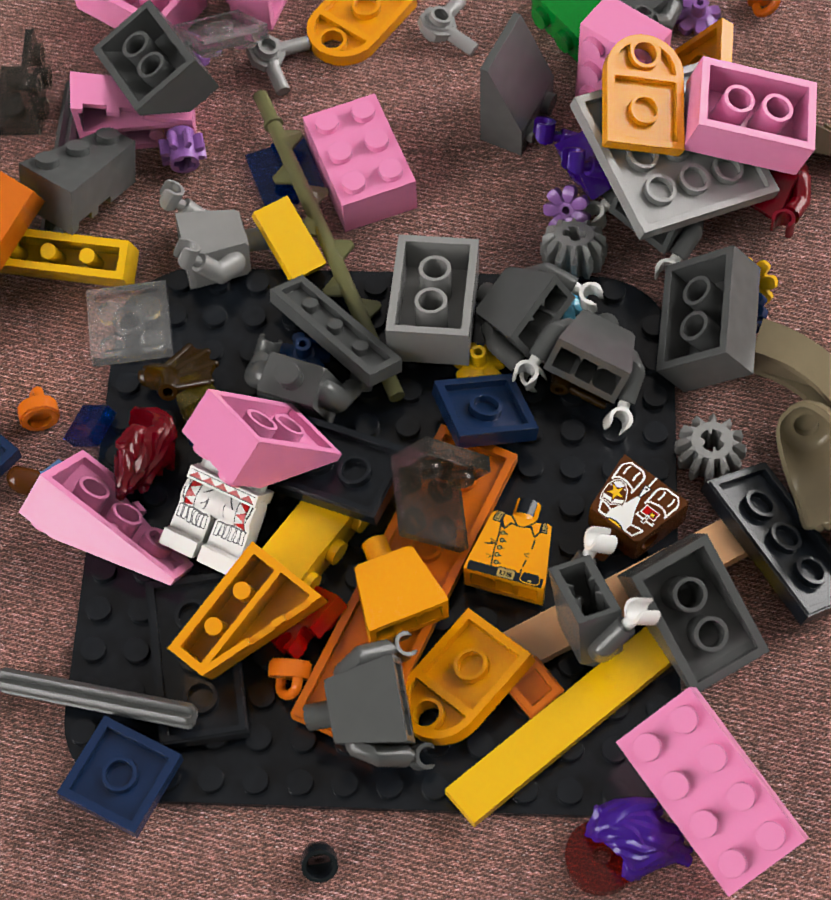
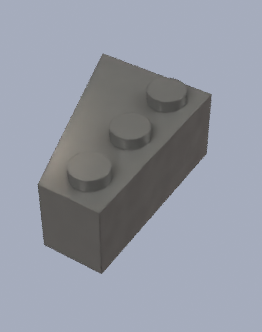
M101 128L96 133L81 139L70 140L63 146L37 153L35 157L20 162V183L33 190L45 201L37 215L71 235L79 230L80 221L86 216L91 219L98 214L99 205L105 200L110 203L113 202L136 182L135 141L119 133L114 128Z

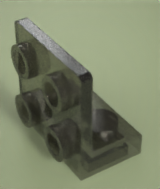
M25 29L21 66H1L0 136L42 135L43 120L49 119L50 108L46 91L47 89H52L51 67L45 66L44 44L38 43L34 29Z
M426 436L391 456L399 534L404 538L461 553L468 549L461 488L473 485L475 480L491 472L489 456Z

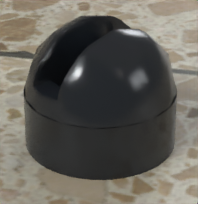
M315 841L307 845L301 855L303 875L315 883L326 882L334 877L338 870V860L336 852L331 845L323 841Z

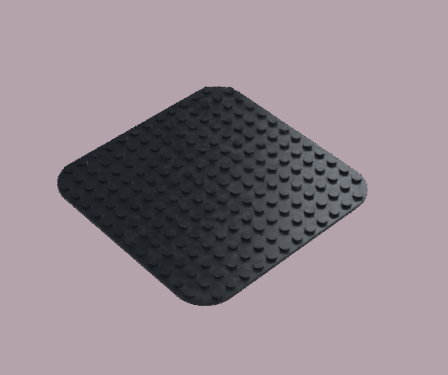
M251 269L247 275L233 278L224 284L215 283L197 289H190L186 270H175L146 284L136 292L124 307L115 330L98 462L114 473V455H116L118 450L115 446V441L130 426V411L134 406L158 407L173 417L178 438L175 441V470L169 471L165 467L163 469V476H155L148 492L140 494L138 489H136L134 494H127L126 496L131 503L139 501L147 510L143 517L151 527L164 530V527L170 525L180 501L182 488L188 479L186 476L190 466L202 462L203 458L193 450L194 444L185 436L182 429L207 389L258 397L257 389L246 384L244 374L254 355L259 335L265 334V339L271 342H278L280 339L282 344L289 343L292 345V336L297 332H303L305 337L310 338L306 332L270 302V289L289 281L282 269ZM318 270L306 276V278L323 292L322 289L331 280L333 274L329 270ZM349 271L361 298L380 301L382 308L371 321L379 339L386 345L385 328L393 272ZM479 274L477 291L485 282L494 284L501 274ZM580 276L577 282L582 285L586 282L598 283L603 290L604 299H600L596 295H588L586 298L597 305L595 314L610 313L614 315L618 320L619 326L631 331L635 335L634 350L638 352L646 374L635 406L630 405L629 408L633 415L631 427L622 435H619L622 423L617 417H613L611 426L604 430L602 425L604 417L617 407L619 401L616 400L613 404L606 400L607 407L600 409L570 393L562 396L556 395L550 391L551 375L540 364L539 366L546 374L547 381L539 374L534 386L537 392L525 390L526 388L520 381V373L515 380L539 427L537 439L534 441L496 445L518 454V462L493 511L498 510L513 514L517 499L523 497L533 499L541 504L537 521L552 526L548 568L571 561L578 550L583 551L585 549L584 534L590 527L588 517L591 504L624 455H627L677 493L676 453L674 452L676 442L675 385L656 371L662 310L644 292L617 279L590 276L589 279H585ZM329 297L350 314L343 297ZM476 297L472 342L484 346L485 341L481 332L484 321L476 314V308L479 305ZM188 343H191L197 349H210V359L219 362V366L215 368L212 374V378L215 380L213 385L182 390L171 401L163 400L159 396L158 390L144 387L138 380V372L143 370L144 365L151 363L164 364ZM332 355L330 362L323 363L325 368L342 384L349 379L350 371ZM402 361V372L396 374L405 393L401 400L391 402L382 382L373 386L372 391L362 392L345 411L336 413L333 424L409 447L413 453V458L378 524L373 525L369 523L363 532H356L347 542L348 547L342 559L336 565L330 564L321 575L322 579L319 587L339 595L346 604L357 586L354 567L368 561L361 547L362 544L373 536L384 534L440 425H446L432 395V389L435 380L456 379V372L459 369L454 365ZM506 366L504 369L499 370L501 374L512 373L513 375L514 370L511 372ZM529 375L527 382L532 378L531 375ZM273 494L270 504H267V511L256 545L263 548L301 500L289 496L285 497L284 500H279L278 496ZM678 527L637 559L629 558L616 548L605 561H600L594 557L596 560L595 564L603 578L606 579L677 542ZM86 552L69 680L155 696L145 582L157 580ZM197 557L189 558L194 565L184 576L217 571L196 561ZM549 570L547 571L543 606L464 585L463 571L449 599V617L438 621L417 665L468 608L503 633L555 606ZM636 625L634 627V635L641 631L645 625ZM335 626L320 639L314 636L309 641L305 652L299 658L310 661L312 670ZM268 642L242 660L251 737L172 749L180 753L184 760L158 804L462 814L446 796L445 788L531 719L526 716L513 698L507 694L483 723L464 740L450 745H434V749H422L420 751L419 757L421 762L425 765L435 764L434 768L418 771L410 766L376 767L350 756L345 745L335 744L333 737L317 730L309 732L306 725L291 718L290 713L299 695L292 700L281 699L275 690L276 679L268 677V665L271 658H293L287 652L285 654L281 653L271 642ZM572 649L544 663L545 667L565 691L596 667L580 664ZM669 667L490 815L591 818L595 805L600 806L612 799L654 797L655 795L619 748L616 741L681 693V677L674 667ZM286 680V688L289 689L292 680ZM303 681L301 692L307 681ZM71 706L65 707V736L69 751L75 762L104 715L160 743L157 723ZM432 708L424 711L419 718V725L428 726L434 723L438 718L439 710ZM414 736L416 742L414 744L425 743Z

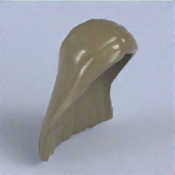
M802 400L790 405L781 414L776 428L777 448L803 529H815L816 531L830 530L831 408L820 402Z

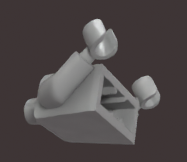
M167 179L159 190L161 195L159 203L161 208L166 211L178 209L177 213H175L178 242L173 250V255L178 258L180 267L186 270L190 289H197L215 283L224 284L233 278L247 275L251 271L250 252L270 249L258 227L244 229L239 211L235 209L214 211L204 209L189 198L181 199L185 190L177 181Z

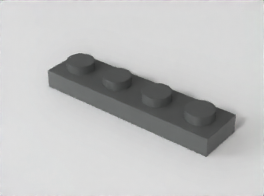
M303 275L270 289V302L369 388L402 372V358Z

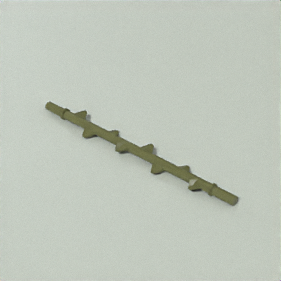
M259 90L253 95V99L264 121L263 127L265 131L269 132L283 163L272 178L275 184L293 185L307 216L303 223L310 235L317 238L333 274L331 280L322 290L328 297H343L351 316L379 339L371 319L382 308L381 303L377 300L360 297L344 262L355 246L352 240L333 238L319 207V204L329 196V190L327 187L309 185L294 152V148L304 138L301 130H284L283 120L277 115L267 91ZM396 375L382 381V385L391 402L399 401L405 396Z

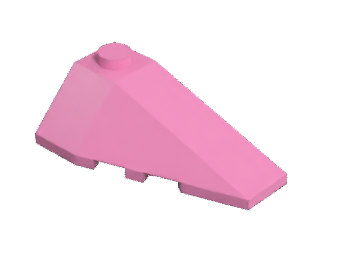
M81 450L39 475L19 510V513L28 519L37 530L46 533L52 539L170 586L192 569L194 564L187 556L158 543L163 530L151 527L143 516L147 510L139 501L131 503L127 498L124 501L116 499L114 473L86 451Z

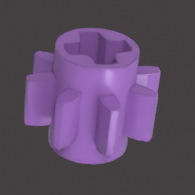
M174 126L167 131L166 139L158 140L163 166L170 165L171 169L177 173L192 172L198 168L199 160L207 158L203 134L201 132L195 134L194 130L189 126Z

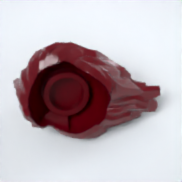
M134 406L130 411V426L115 441V446L118 450L116 455H114V479L116 499L119 501H124L127 494H134L136 489H138L140 494L148 492L155 476H163V469L165 467L169 471L175 470L177 429L175 428L173 417L158 407Z

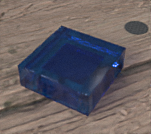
M83 405L63 439L73 447H98L113 422L116 412L108 405Z

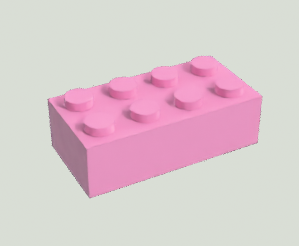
M688 687L616 741L619 748L728 897L809 838L696 687Z

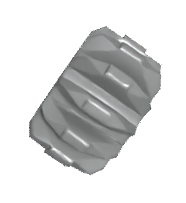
M575 218L570 222L558 219L557 225L547 226L546 232L542 236V242H540V255H542L541 261L543 263H552L576 277L581 276L585 279H589L591 273L601 272L608 250V244L606 243V237L602 233V227L591 226L590 220L578 222Z
M714 413L709 416L708 422H704L696 415L692 420L691 426L683 425L680 429V439L675 442L674 452L679 456L677 461L679 469H689L688 477L690 481L698 476L704 477V483H706V481L712 480L713 477L718 478L741 470V460L745 458L747 448L746 445L742 444L744 437L742 430H731L732 422L730 418L721 424L716 422L717 418Z

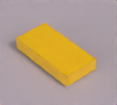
M288 195L253 212L251 217L288 280L300 275L306 277L325 267L327 264L326 260Z

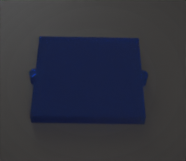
M303 138L294 148L296 157L309 185L325 187L307 142ZM274 143L269 148L245 155L264 207L287 195L293 204L297 205L300 203L293 185L275 184L272 178L283 165Z

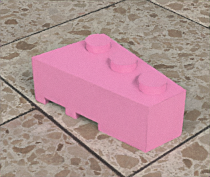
M70 71V109L80 139L96 133L98 129L110 127L134 140L135 149L159 147L158 140L166 139L167 131L174 126H189L196 134L195 108L191 112L139 115L111 75Z

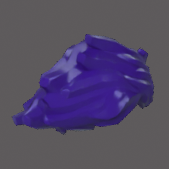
M616 798L600 806L595 805L592 816L586 824L585 837L591 838L595 843H604L618 856L622 857L621 876L629 882L640 881L643 876L674 863L686 867L692 864L693 858L690 855L693 852L692 846L684 844V836L675 823L661 818L664 811L661 806L657 805V798Z

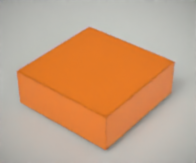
M534 656L536 662L508 693L529 719H532L565 691L537 656Z

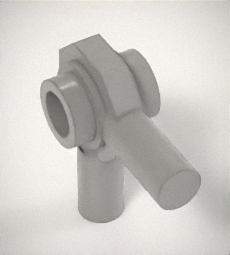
M450 0L444 7H428L417 21L420 32L430 42L449 41L470 57L479 46L474 40L456 29L457 25L454 17L466 5V0Z
M265 34L251 39L246 54L252 67L267 72L276 94L283 96L290 91L288 82L280 67L285 56L308 51L311 49V44L308 36L280 42L279 39Z

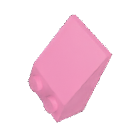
M207 389L182 429L185 436L194 444L193 450L200 457L210 461L219 471L217 473L218 477L224 483L234 488H240L241 486L263 488L336 462L342 455L293 404Z

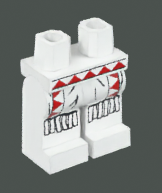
M203 458L202 462L190 466L186 476L188 479L182 488L180 501L169 526L164 527L158 543L189 558L197 557L196 561L226 575L250 543L253 541L256 544L267 511V504H270L274 491L267 489L268 486L263 488L231 487L218 477L217 473L219 471L215 466Z

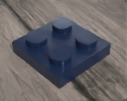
M512 373L434 381L432 395L457 449L534 441L537 439L539 427L516 381L512 382Z
M104 715L57 791V794L61 799L138 838L184 759L180 753Z

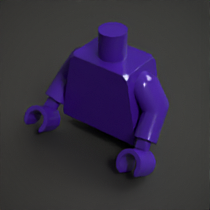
M545 116L535 118L533 133L536 140L542 145L552 144L553 141L557 142L555 148L561 158V166L566 169L569 177L592 201L612 188L583 131L578 133L562 128L560 132L555 131V119Z

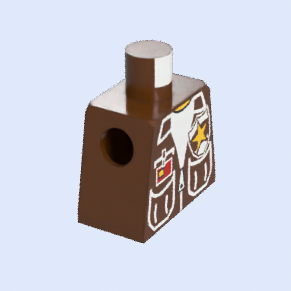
M624 455L591 504L588 524L590 527L610 528V535L616 536L618 539L616 548L629 558L637 559L685 521L689 502L627 455ZM596 553L595 558L605 561L611 554Z

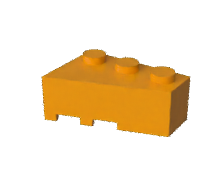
M252 541L169 645L168 649L201 676L213 680L327 604L328 601Z

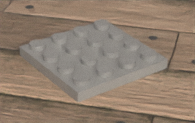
M699 62L683 66L684 108L686 82ZM602 89L576 96L570 104L571 110L639 241L773 199L780 191L769 169L686 150L680 156L604 148L602 147Z

